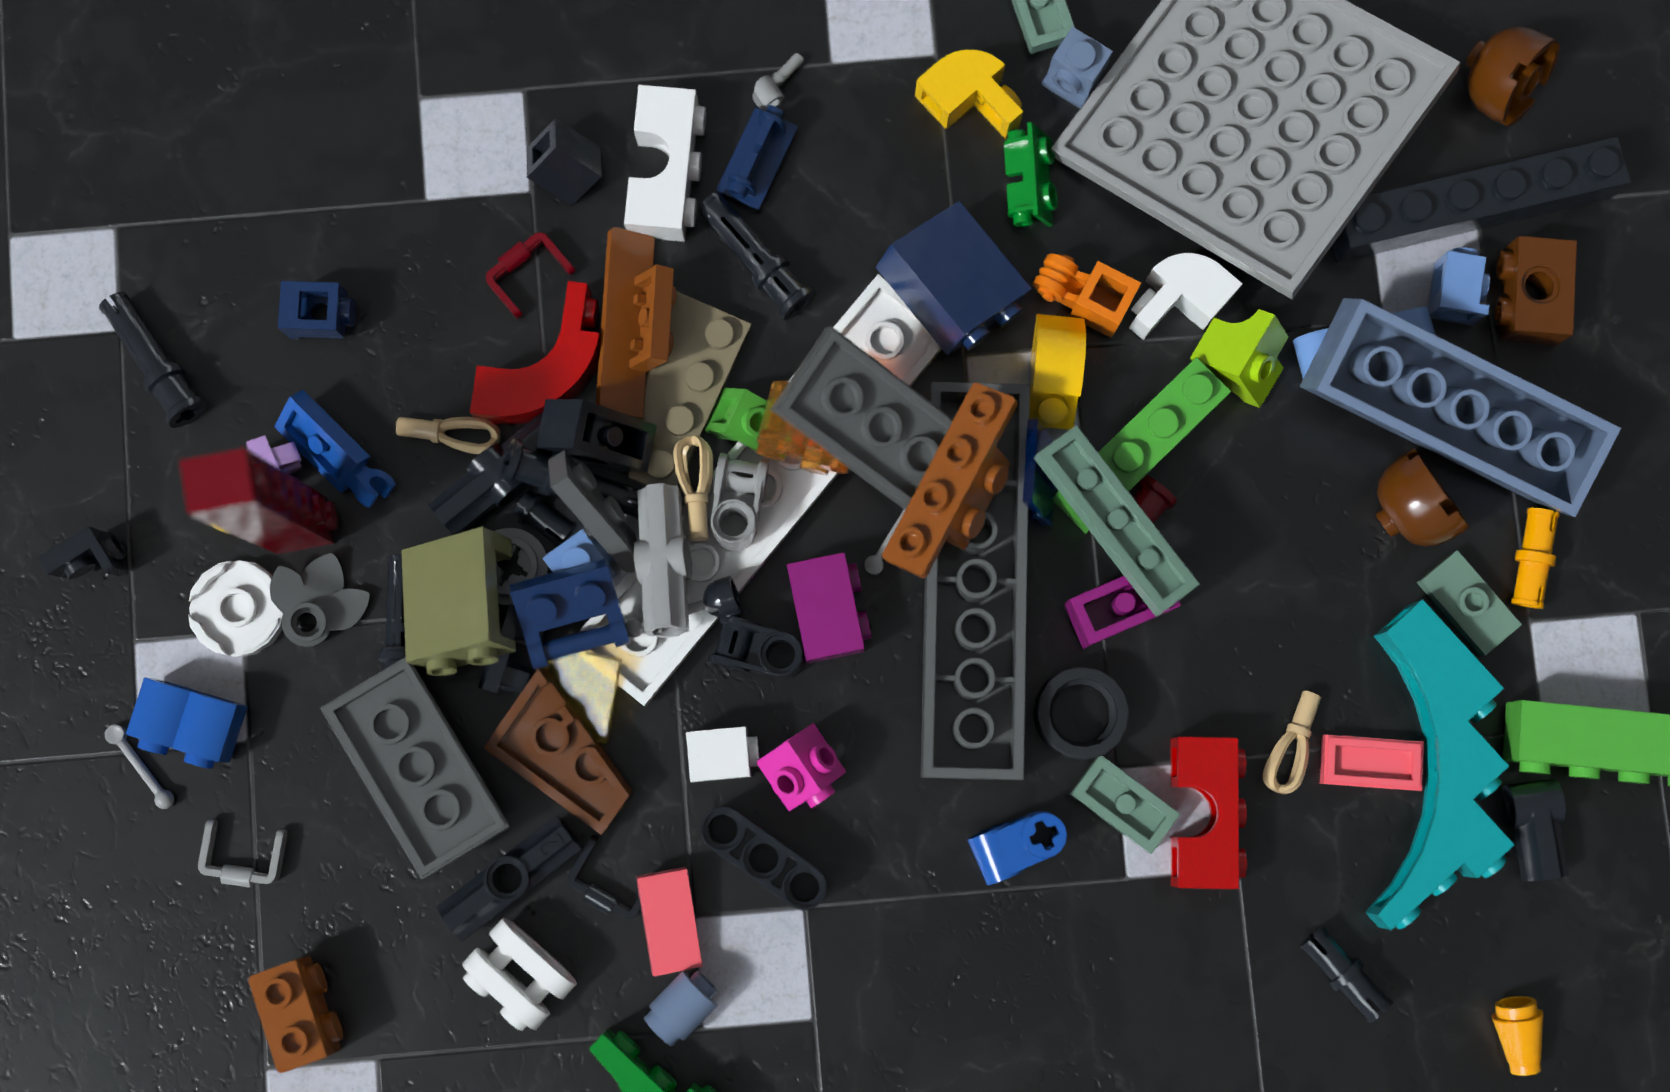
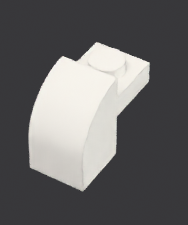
M1182 253L1170 256L1158 263L1148 275L1146 282L1157 293L1149 288L1132 307L1131 310L1137 316L1129 329L1144 340L1171 308L1175 306L1203 330L1233 297L1242 283L1219 263L1204 255Z

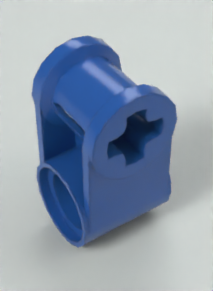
M1038 810L1013 821L988 828L971 836L967 841L986 884L992 885L1026 870L1029 866L1059 853L1066 843L1067 833L1064 824L1058 817L1048 811ZM1038 821H1042L1047 827H1055V832L1049 835L1051 843L1047 846H1043L1038 840L1030 841V836L1036 833L1034 824Z

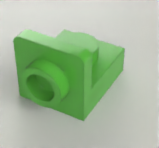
M723 388L704 431L718 439L738 441L758 453H765L782 419L770 410L773 406L772 403L749 390Z

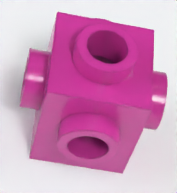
M814 723L756 761L774 792L780 797L788 811L805 801L811 808L818 805L836 792L831 783L846 773L835 751L828 745Z

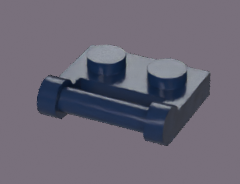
M607 558L510 584V594L534 670L549 666L550 660L615 643L616 647L631 644ZM603 614L607 615L609 621L607 625L543 642L541 631Z

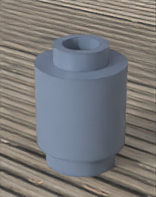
M698 970L692 976L686 971H682L649 1005L651 1011L644 1017V1020L664 1042L673 1046L679 1039L685 1041L718 1007V1004L713 999L718 990Z

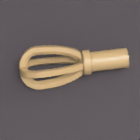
M399 417L396 423V434L398 436L428 439L432 443L442 442L454 449L477 455L490 446L500 443L501 438L500 429L497 425L487 419L478 417H454L445 420L434 419L433 421ZM464 428L484 429L490 432L491 439L483 444L470 443L451 438L445 434V431Z
M685 437L676 443L673 455L677 479L685 495L684 505L687 506L689 541H706L709 539L706 505L709 503L708 493L713 478V453L708 443L702 437ZM691 446H698L700 452V473L697 492H694L692 489L688 471L687 454Z
M1302 692L1292 722L1287 726V733L1277 742L1264 767L1263 781L1274 792L1280 794L1291 793L1301 785L1304 779L1309 759L1308 740L1312 733L1310 729L1321 701V696L1313 692ZM1294 739H1297L1295 759L1288 782L1285 785L1279 784L1276 779L1278 768L1288 746Z

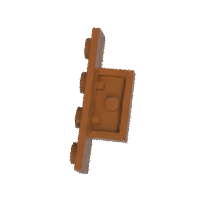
M613 227L608 231L596 404L639 419L643 416L646 372L667 362L673 349L674 337L670 331L671 311L674 308L677 296L676 288L673 286L674 268L658 264L653 266L655 243L653 236Z
M980 383L972 384L882 553L883 559L888 563L921 578H925L929 574L945 541L965 550L971 538H975L980 533L985 522V511L994 494H998L1003 489L1008 478V468L1011 463L996 445L1017 407V401L1012 396Z

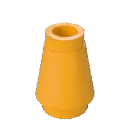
M1515 996L1496 1001V1012L1491 1017L1509 1064L1510 1072L1519 1076L1534 1075L1541 1072L1543 1011L1537 1009L1536 999Z

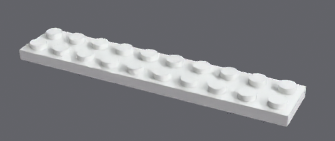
M879 274L833 327L910 387L942 350L889 283ZM788 381V382L786 383V385L781 389V391L776 395V397L771 401V403H772L773 405H774V403L776 402V400L778 399V397L781 395V393L783 392V390L785 389V387L787 386V384L789 383V381ZM783 419L765 453H758L737 442L728 453L730 459L759 463L761 459L769 460L768 480L764 501L761 503L757 533L749 547L741 551H729L717 543L711 527L716 467L713 471L712 484L708 493L709 503L706 505L708 540L699 542L689 541L687 506L684 505L683 507L684 535L688 539L692 559V577L690 580H687L688 605L701 601L703 593L710 583L729 575L733 578L740 594L845 465ZM730 515L722 521L720 529L725 535L738 536L746 530L748 523L742 516ZM635 571L627 573L615 588L625 622L631 618L644 619L642 585H640ZM702 610L689 615L690 631L680 636L662 638L648 636L643 631L638 637H630L631 644L616 647L615 643L579 653L646 707L719 617L712 616L708 611ZM603 614L590 618L579 632L609 624L607 615Z

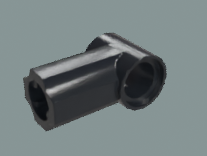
M1548 779L1503 786L1501 791L1502 811L1507 825L1514 830L1522 881L1551 880L1569 876L1560 824L1564 822L1566 817V804L1558 781Z

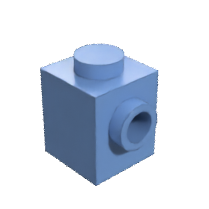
M583 529L543 557V560L552 572L607 558L612 578L617 575L609 564L614 559L595 537L591 539Z

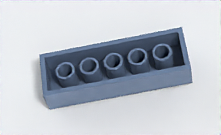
M1343 298L1299 386L1549 510L1576 517L1621 430L1620 427L1363 299Z

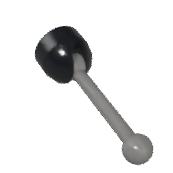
M729 575L710 583L703 593L702 600L688 605L689 615L702 610H706L710 615L719 618L731 617L742 613L741 599L733 578ZM631 618L626 622L630 637H638L643 633L644 619Z

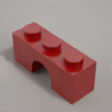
M1170 738L1171 787L1191 788L1198 791L1206 799L1210 811L1208 823L1201 832L1189 837H1171V886L1239 889V878H1245L1247 857L1245 849L1239 848V828H1245L1247 811L1245 799L1238 798V778L1244 779L1246 754L1244 749H1238V738Z

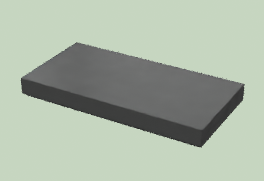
M832 326L826 327L770 409L904 510H906L954 420Z
M406 657L320 708L421 880L427 879L511 827L416 667L406 663Z

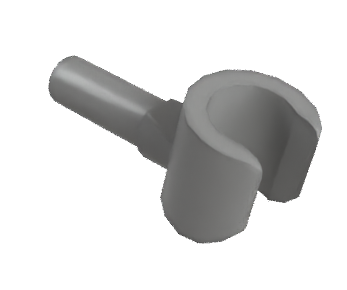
M795 53L777 73H774L771 77L769 75L764 76L756 82L753 100L759 109L766 111L768 105L778 107L783 102L785 97L778 87L804 62L798 53Z

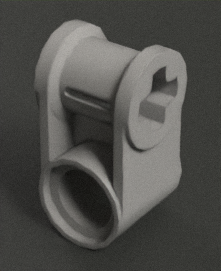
M720 453L714 485L715 497L711 515V527L717 543L722 548L729 551H741L749 547L754 541L757 533L761 503L764 501L769 460L761 459L759 463L733 460L730 459L729 454ZM730 515H739L747 520L748 525L742 534L728 536L720 529L722 521Z

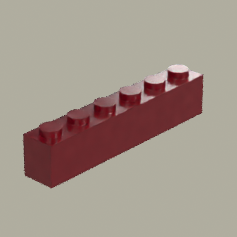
M243 448L180 460L188 515L275 554L334 544L332 530H337L339 523L333 501L328 502L326 496L250 450Z

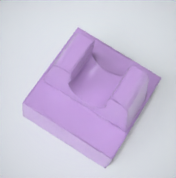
M265 435L246 442L248 450L288 474L302 468L300 463L302 460L294 442L270 448Z

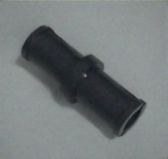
M1324 926L1319 927L1313 934L1315 939L1326 950L1323 951L1310 936L1299 947L1330 978L1328 981L1329 986L1334 991L1341 990L1362 1013L1368 1023L1374 1022L1380 1016L1367 998H1370L1383 1013L1391 1007L1393 1001L1387 998L1362 970L1364 964L1359 958L1355 957L1352 959L1327 932Z

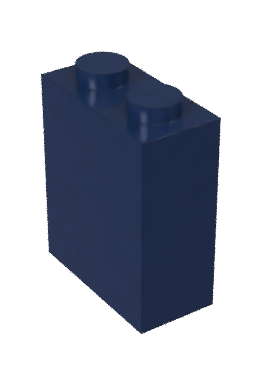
M960 201L893 242L875 267L947 356L963 345L968 351L973 349L990 334L988 328L996 322L1002 328L1013 321L1024 310L1020 302L1032 289Z

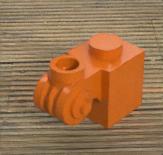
M1048 254L1043 262L1044 267L1039 269L1040 274L1035 277L1032 283L1033 287L1043 295L1042 297L1049 302L1058 301L1071 308L1072 312L1069 317L1084 318L1085 325L1112 338L1141 282L1100 261H1097L1091 274H1086L1078 271L1079 268L1074 263L1072 257L1061 254Z

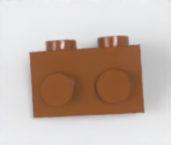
M311 955L249 977V985L277 1072L284 1073L326 1058L341 1050L338 1041L343 1039L342 1027L336 1013L328 1011L323 995L324 992H327L326 977L321 966L318 963L313 964Z

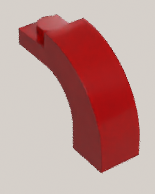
M568 281L560 334L553 349L542 360L521 369H503L477 365L470 414L473 417L487 419L493 424L515 425L529 423L540 413L543 414L546 399H576L587 387L598 368L601 336L598 332L588 331V327H596L599 301L598 299H592L593 294L587 283Z

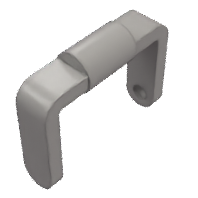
M208 819L206 821L198 861V870L201 874L220 877L221 884L252 888L254 883L272 884L279 880L287 841L286 829H278L276 832L268 874L256 872L255 868L229 864H224L223 867L212 866L211 860L218 821L216 819Z

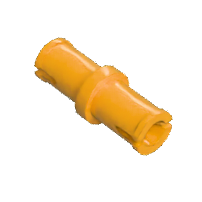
M1527 508L1522 549L1516 550L1515 561L1519 562L1511 604L1544 609L1549 568L1554 567L1556 563V556L1552 555L1557 521L1560 517L1559 512L1542 508Z

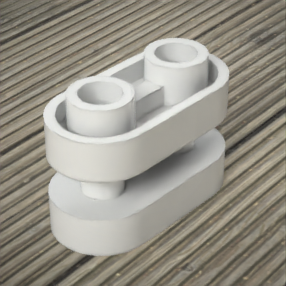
M503 917L489 933L498 946L491 954L480 948H475L462 963L467 971L463 979L482 997L491 994L504 1007L500 1010V1013L512 1026L520 1031H523L526 1026L537 1030L550 1015V1011L542 1000L549 992L563 1000L576 986L577 982L556 959L511 920ZM512 959L534 978L528 987L523 985L505 968Z

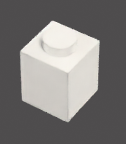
M747 727L686 732L690 782L752 777L751 767L758 766L756 761L760 759L757 736L748 737Z

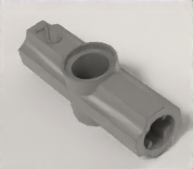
M664 483L649 484L645 488L637 490L640 541H636L634 545L635 570L638 581L642 585L644 632L648 636L662 638L677 637L690 631L687 580H690L692 577L690 546L687 537L684 535L682 491L678 485H667Z

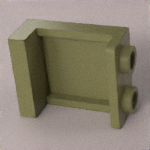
M482 526L401 550L406 663L427 669V674L432 676H448L455 674L457 667L467 664L480 666L494 664L498 662V656L516 652L515 641L503 637L500 633L496 562L512 558L511 539Z

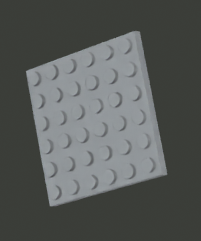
M1162 0L1052 146L1051 152H1053L1055 159L1293 300L1459 71L1460 62L1346 0Z

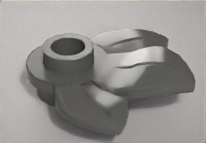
M328 553L313 560L301 575L287 567L278 566L270 582L271 601L283 613L282 629L285 636L296 645L304 647L315 646L324 641L330 631L346 630L354 626L366 611L370 594L360 589H344L343 570L333 553ZM311 613L316 617L317 625L312 631L304 632L298 627V619L302 614Z

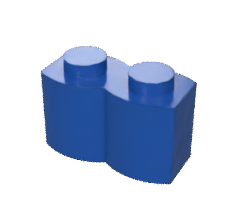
M144 677L126 734L140 739L137 746L140 749L167 755L168 749L173 748L186 753L184 762L213 769L215 761H231L248 706L164 680Z

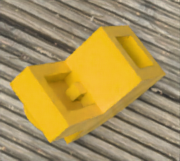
M960 50L950 53L941 58L916 80L915 97L945 129H948L971 107L975 106L1006 139L1008 132L1019 128L1023 115L1022 103L1016 93L1006 85L1002 87L998 85L1002 81L1005 64L995 56L983 51Z
M1037 314L1031 351L1029 426L1067 430L1074 427L1078 398L1082 392L1085 367L1086 327L1084 318Z

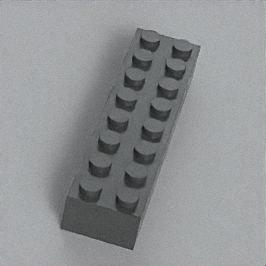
M931 382L929 401L954 419L974 383ZM980 383L1012 396L1017 401V407L996 445L1011 464L1008 468L1009 473L1005 486L998 494H994L985 511V522L980 533L975 538H971L965 550L945 541L929 574L925 577L921 778L1019 781L1024 780L1028 490L1027 504L1024 501V497L1026 498L1024 490L1027 489V464L1029 463V461L1027 462L1029 456H1026V453L1029 454L1027 445L1029 441L1030 384Z

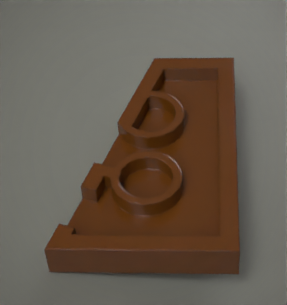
M544 667L536 670L483 747L601 835L608 830L634 793Z

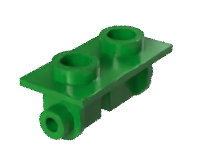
M1029 122L1027 123L1028 135L1025 130H1013L1008 132V140L1004 141L1006 175L1008 177L1023 175V181L1007 184L1008 217L1013 219L1014 226L1016 227L1032 225L1033 217L1051 227L1053 226L1052 211L1056 210L1058 206L1056 188L1053 182H1050L1049 164H1053L1055 155L1051 152L1053 143L1049 136L1035 124Z

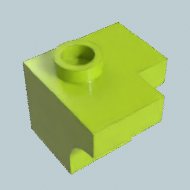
M1258 309L1249 319L1239 323H1228L1213 318L1190 359L1193 361L1197 357L1230 391L1239 396L1245 403L1261 408L1283 370V366L1277 356L1289 337L1276 315Z

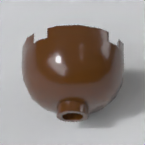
M1508 27L1494 34L1486 43L1479 41L1470 52L1466 62V66L1470 68L1467 80L1469 95L1477 109L1487 117L1506 126H1512L1518 122L1536 101V99L1529 96L1537 84L1540 83L1545 86L1551 77L1558 60L1560 44L1555 42L1556 40L1551 38V36L1528 27Z
M1413 447L1394 460L1381 475L1378 481L1377 496L1383 509L1375 513V515L1391 538L1400 533L1411 544L1422 547L1438 546L1456 538L1470 529V526L1441 482L1428 470L1426 461Z

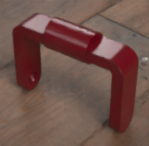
M535 233L524 243L520 241L498 258L499 263L486 274V282L517 319L523 314L496 282L505 274L512 273L532 256L531 253L542 244L570 276L576 272L570 262L544 233Z

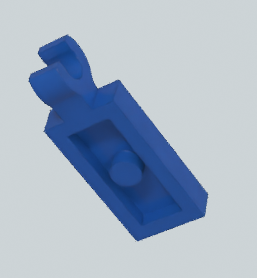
M304 390L289 397L274 427L290 443L294 442L297 450L340 493L350 488L358 502L367 508L373 506L379 495L378 492L384 498H387L396 485L392 477L382 470L368 468L366 463L370 455Z

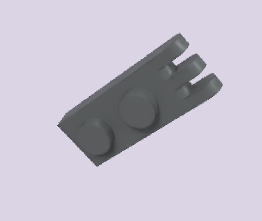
M565 450L549 459L551 488L622 570L628 573L635 572L634 545L637 541L636 534L625 522V515L617 501L612 496L605 498L597 489V482L589 468L582 462L576 464Z

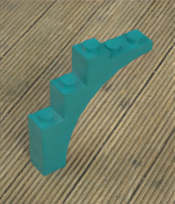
M1423 599L1408 604L1374 635L1397 666L1414 701L1424 737L1426 764L1422 815L1410 850L1390 885L1365 911L1379 928L1392 930L1395 926L1400 930L1413 922L1421 913V909L1418 907L1421 902L1431 893L1434 896L1442 894L1455 883L1457 876L1454 872L1456 870L1463 877L1479 878L1482 875L1483 878H1488L1507 862L1504 854L1514 846L1512 841L1473 800L1475 797L1478 800H1482L1493 793L1502 783L1498 776L1509 765L1468 722L1471 719L1473 723H1476L1487 716L1497 705L1493 698L1504 688Z

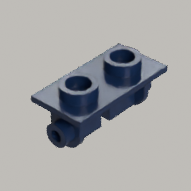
M768 105L766 111L755 107L716 191H720L725 196L759 210L797 132L798 125L784 120L785 113L775 106Z

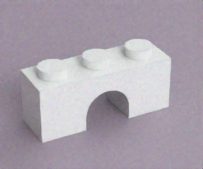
M638 85L634 133L638 146L655 147L663 150L669 156V162L666 168L655 177H629L624 219L626 230L650 235L654 239L685 242L686 228L695 227L697 199L690 198L691 181L700 180L701 153L694 152L696 135L704 136L706 107L699 106L696 90Z

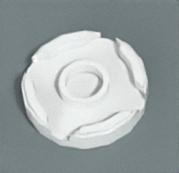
M240 560L218 563L204 572L191 589L188 601L191 602L189 607L190 615L188 614L189 624L200 643L215 653L234 657L258 654L272 645L283 630V613L275 606L270 597V582L273 573L259 564Z

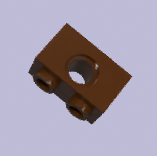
M1518 236L1499 253L1496 264V276L1498 279H1502V294L1497 299L1494 309V323L1496 326H1500L1499 341L1558 345L1573 335L1576 240ZM1525 282H1531L1539 288L1541 293L1540 300L1533 299L1528 295L1525 289Z

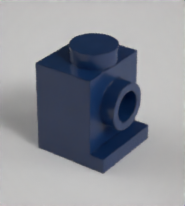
M281 281L278 316L279 330L290 339H300V337L345 339L346 327H353L355 324L356 304L354 298H348V292L340 283ZM327 308L326 320H316V313L319 309Z

